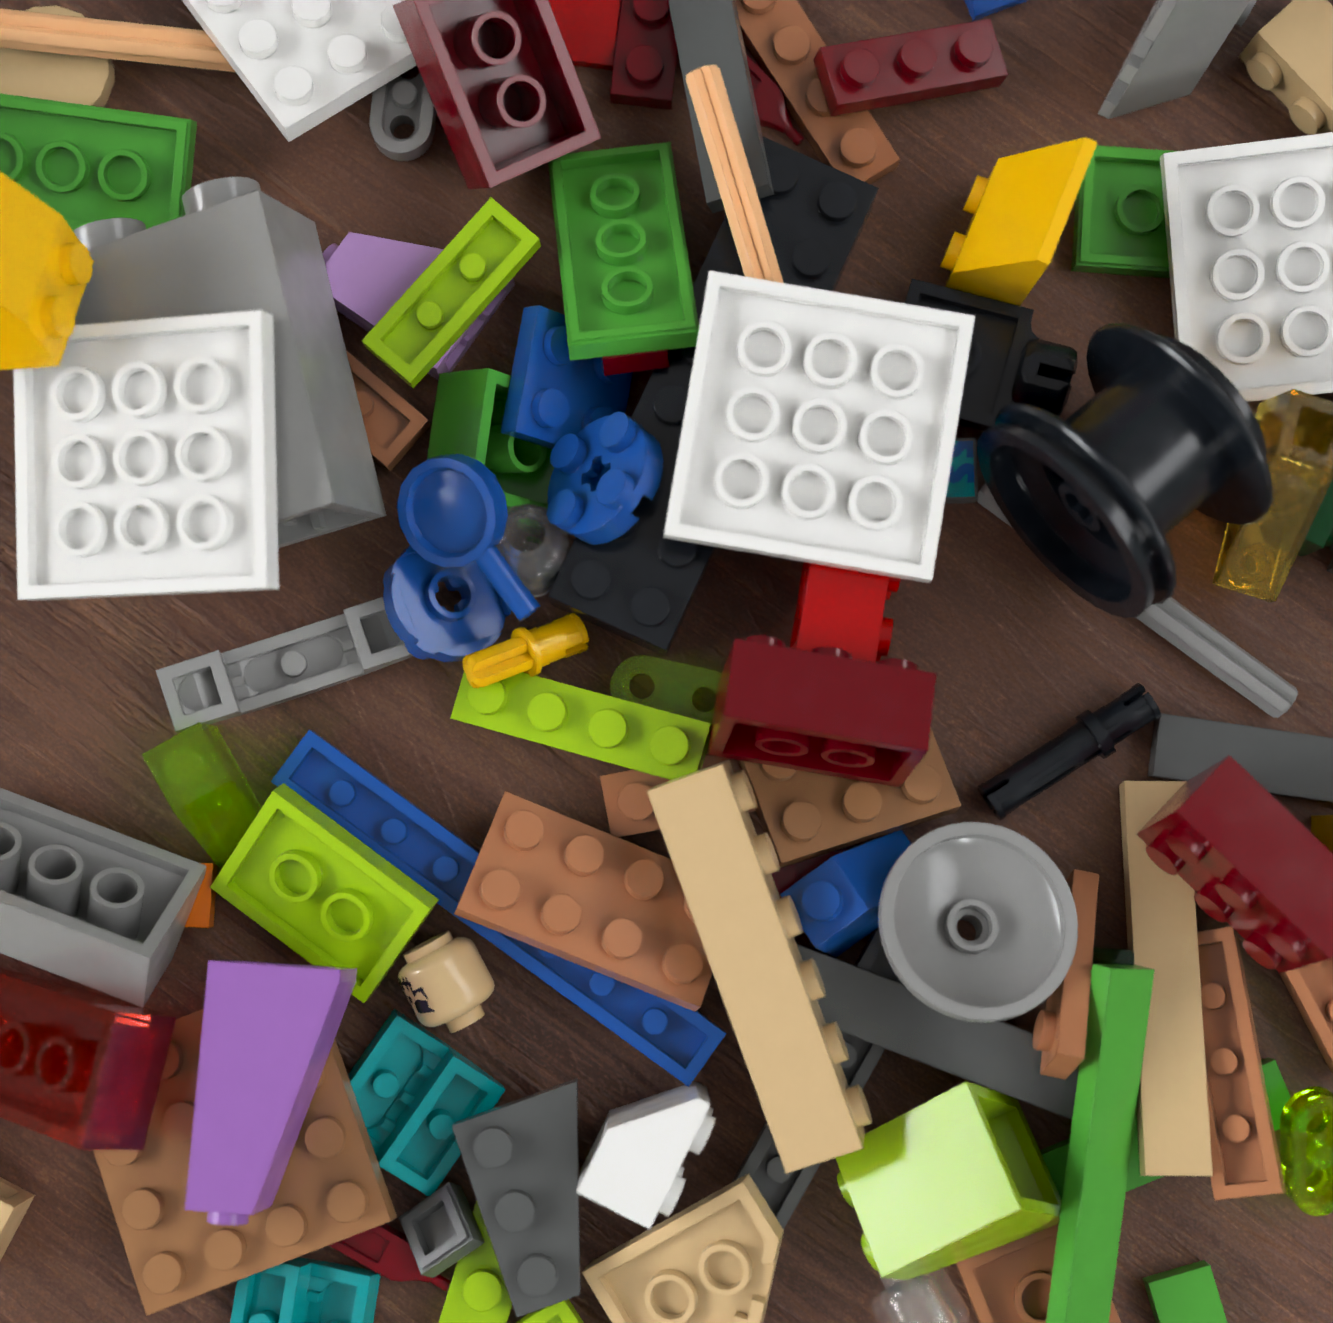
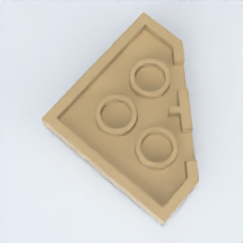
M748 1173L591 1261L582 1271V1274L612 1323H763L784 1230Z

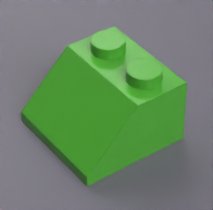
M490 368L439 373L427 460L449 454H463L479 460L496 476L506 497L508 516L549 521L546 512L548 507V487L554 470L550 462L552 449L500 433L511 375Z

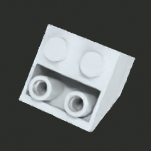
M694 1081L689 1087L682 1085L610 1110L582 1165L576 1192L648 1229L651 1228L658 1212L669 1217L686 1182V1179L682 1177L685 1168L681 1166L688 1150L697 1155L701 1153L715 1124L716 1118L712 1116L714 1109L710 1107L711 1103L707 1087Z

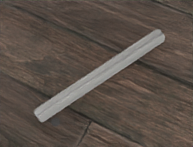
M985 482L978 492V503L1011 526ZM1172 597L1163 604L1149 606L1136 617L1271 717L1278 718L1286 713L1296 700L1298 695L1296 687Z

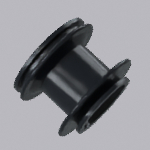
M1112 323L1098 328L1088 342L1086 359L1088 375L1095 393L1094 397L1065 421L1044 409L1029 404L1012 403L1001 408L995 417V424L986 429L978 439L977 456L985 482L997 505L1013 529L1038 559L1065 585L1095 607L1115 616L1134 618L1139 616L1149 606L1163 604L1173 596L1176 587V567L1170 546L1165 538L1166 534L1195 510L1224 523L1236 525L1257 523L1268 514L1273 502V482L1266 459V445L1263 433L1257 419L1236 387L1215 365L1190 346L1174 338L1156 335L1146 329L1129 324Z

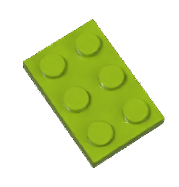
M284 783L272 791L210 886L213 891L310 964L315 966L357 968L356 983L352 995L362 1003H365L375 992L439 901L438 898Z

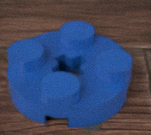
M615 412L591 422L580 430L577 435L568 433L562 436L554 445L550 455V462L554 470L548 487L547 519L551 524L591 545L604 544L625 534L639 520L631 512L638 506L642 496L644 495L652 500L659 487L663 471V453L660 443L641 424L622 412Z
M409 545L384 573L383 601L387 618L395 633L404 641L408 652L422 660L432 658L442 662L463 661L466 655L493 645L502 634L500 632L504 627L505 618L511 614V609L475 562L463 567H442L426 561ZM437 582H444L448 591L458 590L461 594L462 600L454 605L455 612L447 611L444 606H440L435 597V594L439 592Z

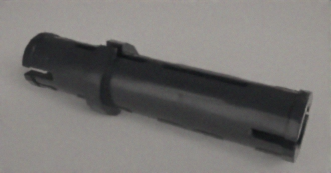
M1136 683L1131 686L1132 688L1092 713L1086 710L1076 716L1078 722L1020 759L1000 774L977 786L988 807L991 810L995 809L993 811L994 815L999 820H1002L1019 806L1039 795L1097 756L1105 759L1115 753L1114 745L1153 720L1161 717L1159 707L1150 693L1147 692L1143 695L1146 692L1144 686Z

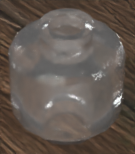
M533 504L515 505L507 509L508 519L504 536L496 547L534 597H542L550 593L568 555V534L549 522L546 507Z
M945 1268L919 1275L909 1280L879 1277L885 1290L879 1293L872 1302V1312L878 1323H968L970 1320L969 1308Z

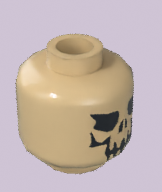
M447 930L427 939L403 954L407 964L399 971L398 982L418 1021L422 1025L436 1027L446 1023L450 1033H454L473 1024L485 1015L480 1004L489 998L494 991L495 985L471 939L467 937L453 938L450 931Z

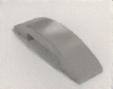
M383 597L343 609L344 614L223 653L219 650L158 669L156 673L175 732L178 733L284 703L369 674L413 657V655L408 652L404 641L393 630L386 615Z

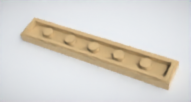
M1123 781L1119 785L1129 965H1139L1155 969L1136 1109L1140 1176H1213L1196 903L1194 899L1195 890L1178 874L1171 875L1159 868L1146 852L1148 845L1137 835L1143 826L1187 781Z

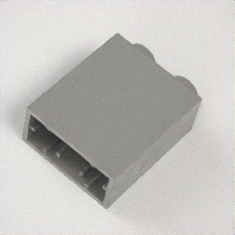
M225 177L200 183L187 190L182 196L185 216L146 229L145 223L137 219L110 218L94 221L73 230L80 242L87 247L94 261L92 276L86 284L75 317V325L263 310L273 315L278 548L386 516L314 221L261 192L260 184L254 179L247 177Z

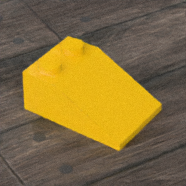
M1084 137L998 158L988 178L977 174L963 207V211L973 214L967 232L963 235L954 231L940 267L950 270L944 287L1020 306L1050 264L1098 142Z
M0 172V370L60 366L68 338L74 331L75 317L86 284L92 276L94 261L87 247L80 242L60 213L2 172Z

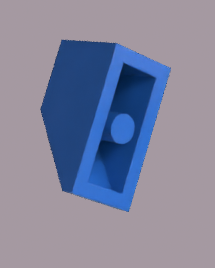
M903 830L895 831L832 856L780 894L781 897L791 896L797 909L802 929L816 949L836 958L879 927V901L884 882L897 859L912 844Z

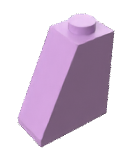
M348 232L339 246L333 243L323 252L336 310L367 332H370L444 249ZM513 278L428 372L429 375L438 380L439 373L453 371L515 285Z

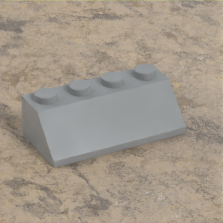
M0 788V953L144 1007L173 958L206 874L207 866Z

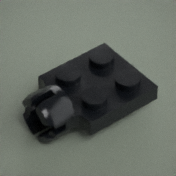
M911 279L905 304L975 316L958 425L985 431L995 424V417L1000 409L1012 403L1029 404L1044 409L1057 417L1061 415L1072 386L1070 382L1072 376L1076 373L1078 364L1077 351L1069 346L1039 339L1031 329L1033 309Z

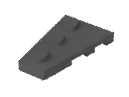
M578 1078L456 1121L452 1125L517 1318L580 1295L579 1193L576 1192L579 1181Z

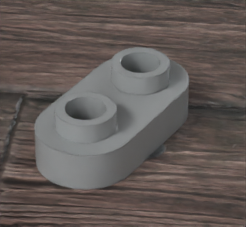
M421 73L412 79L398 76L373 91L369 119L370 131L378 149L390 159L411 161L422 156L433 142L437 112ZM401 124H410L414 127L413 134L406 139L396 138L393 136V133Z

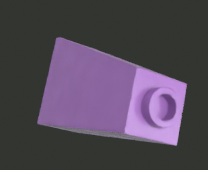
M208 960L185 1210L208 1212L207 1222L211 1224L244 1225L248 1224L249 1215H254L272 1206L354 989L357 968L241 960Z

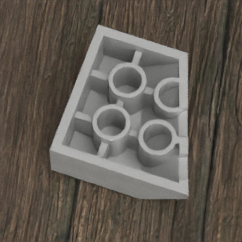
M1156 0L1098 114L1111 119L1190 95L1234 25H1243L1257 0Z

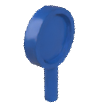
M463 454L440 455L412 468L401 484L397 501L400 528L409 545L426 561L442 567H463L475 562L520 622L537 611L541 605L496 547L504 536L508 519L505 493L496 476L479 460Z

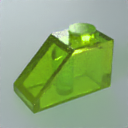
M198 722L143 753L142 756L172 811L215 864L222 868L262 807L217 726Z

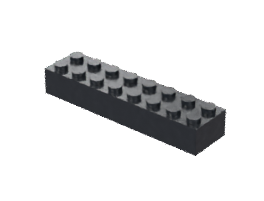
M763 137L774 195L761 198L759 201L783 282L834 292L870 214L879 188ZM725 216L693 284L699 326L709 270L744 276L727 216ZM696 346L668 350L669 367L653 370L631 417L641 424L647 432L652 434L662 448L663 471L659 487L653 499L650 500L644 495L642 496L638 506L631 512L639 520L629 531L613 541L591 545L575 537L548 595L553 606L568 613H575L585 621L664 657L667 656L716 549L714 546L664 538Z

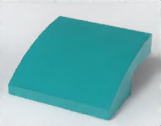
M395 1008L348 1074L379 1166L427 1196L436 1191L461 1155L452 1128L453 1123L492 1109L506 1090L501 1083L476 1064Z
M297 1257L238 1280L230 1323H373L381 1275L370 1269Z

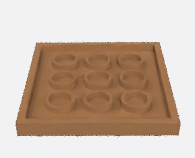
M204 1009L65 1063L146 1316L397 1218L336 1039H334L271 1207L254 1215H249L248 1224L244 1225L211 1224L207 1222L208 1212L185 1210Z

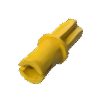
M570 613L553 620V622L529 630L525 627H518L512 631L511 639L466 655L463 658L462 665L467 681L473 688L486 687L522 672L528 673L530 677L541 673L542 667L552 662L588 650L586 643L589 642V637L580 617L575 613Z

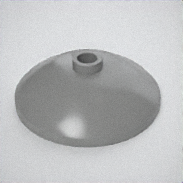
M961 822L928 832L911 844L897 859L890 869L881 891L878 922L881 942L886 957L905 987L920 1001L941 1014L977 1023L998 1022L1020 1016L1032 1010L1053 994L1065 978L1072 964L1078 939V920L1070 888L1053 860L1035 843L1013 830L990 823ZM959 920L968 921L974 926L976 936L973 941L965 940L959 935L957 931Z

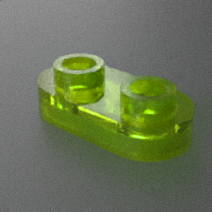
M638 655L624 660L615 669L611 678L610 691L612 697L712 724L714 709L709 712L698 711L693 706L692 696L697 690L703 688L711 690L717 696L721 673L708 668L652 656ZM639 675L651 678L655 686L653 693L644 699L635 697L629 689L631 681Z
M1319 1086L1308 1087L1294 1094L1285 1104L1280 1118V1162L1286 1190L1285 1195L1304 1213L1311 1216H1324L1333 1212V1093Z

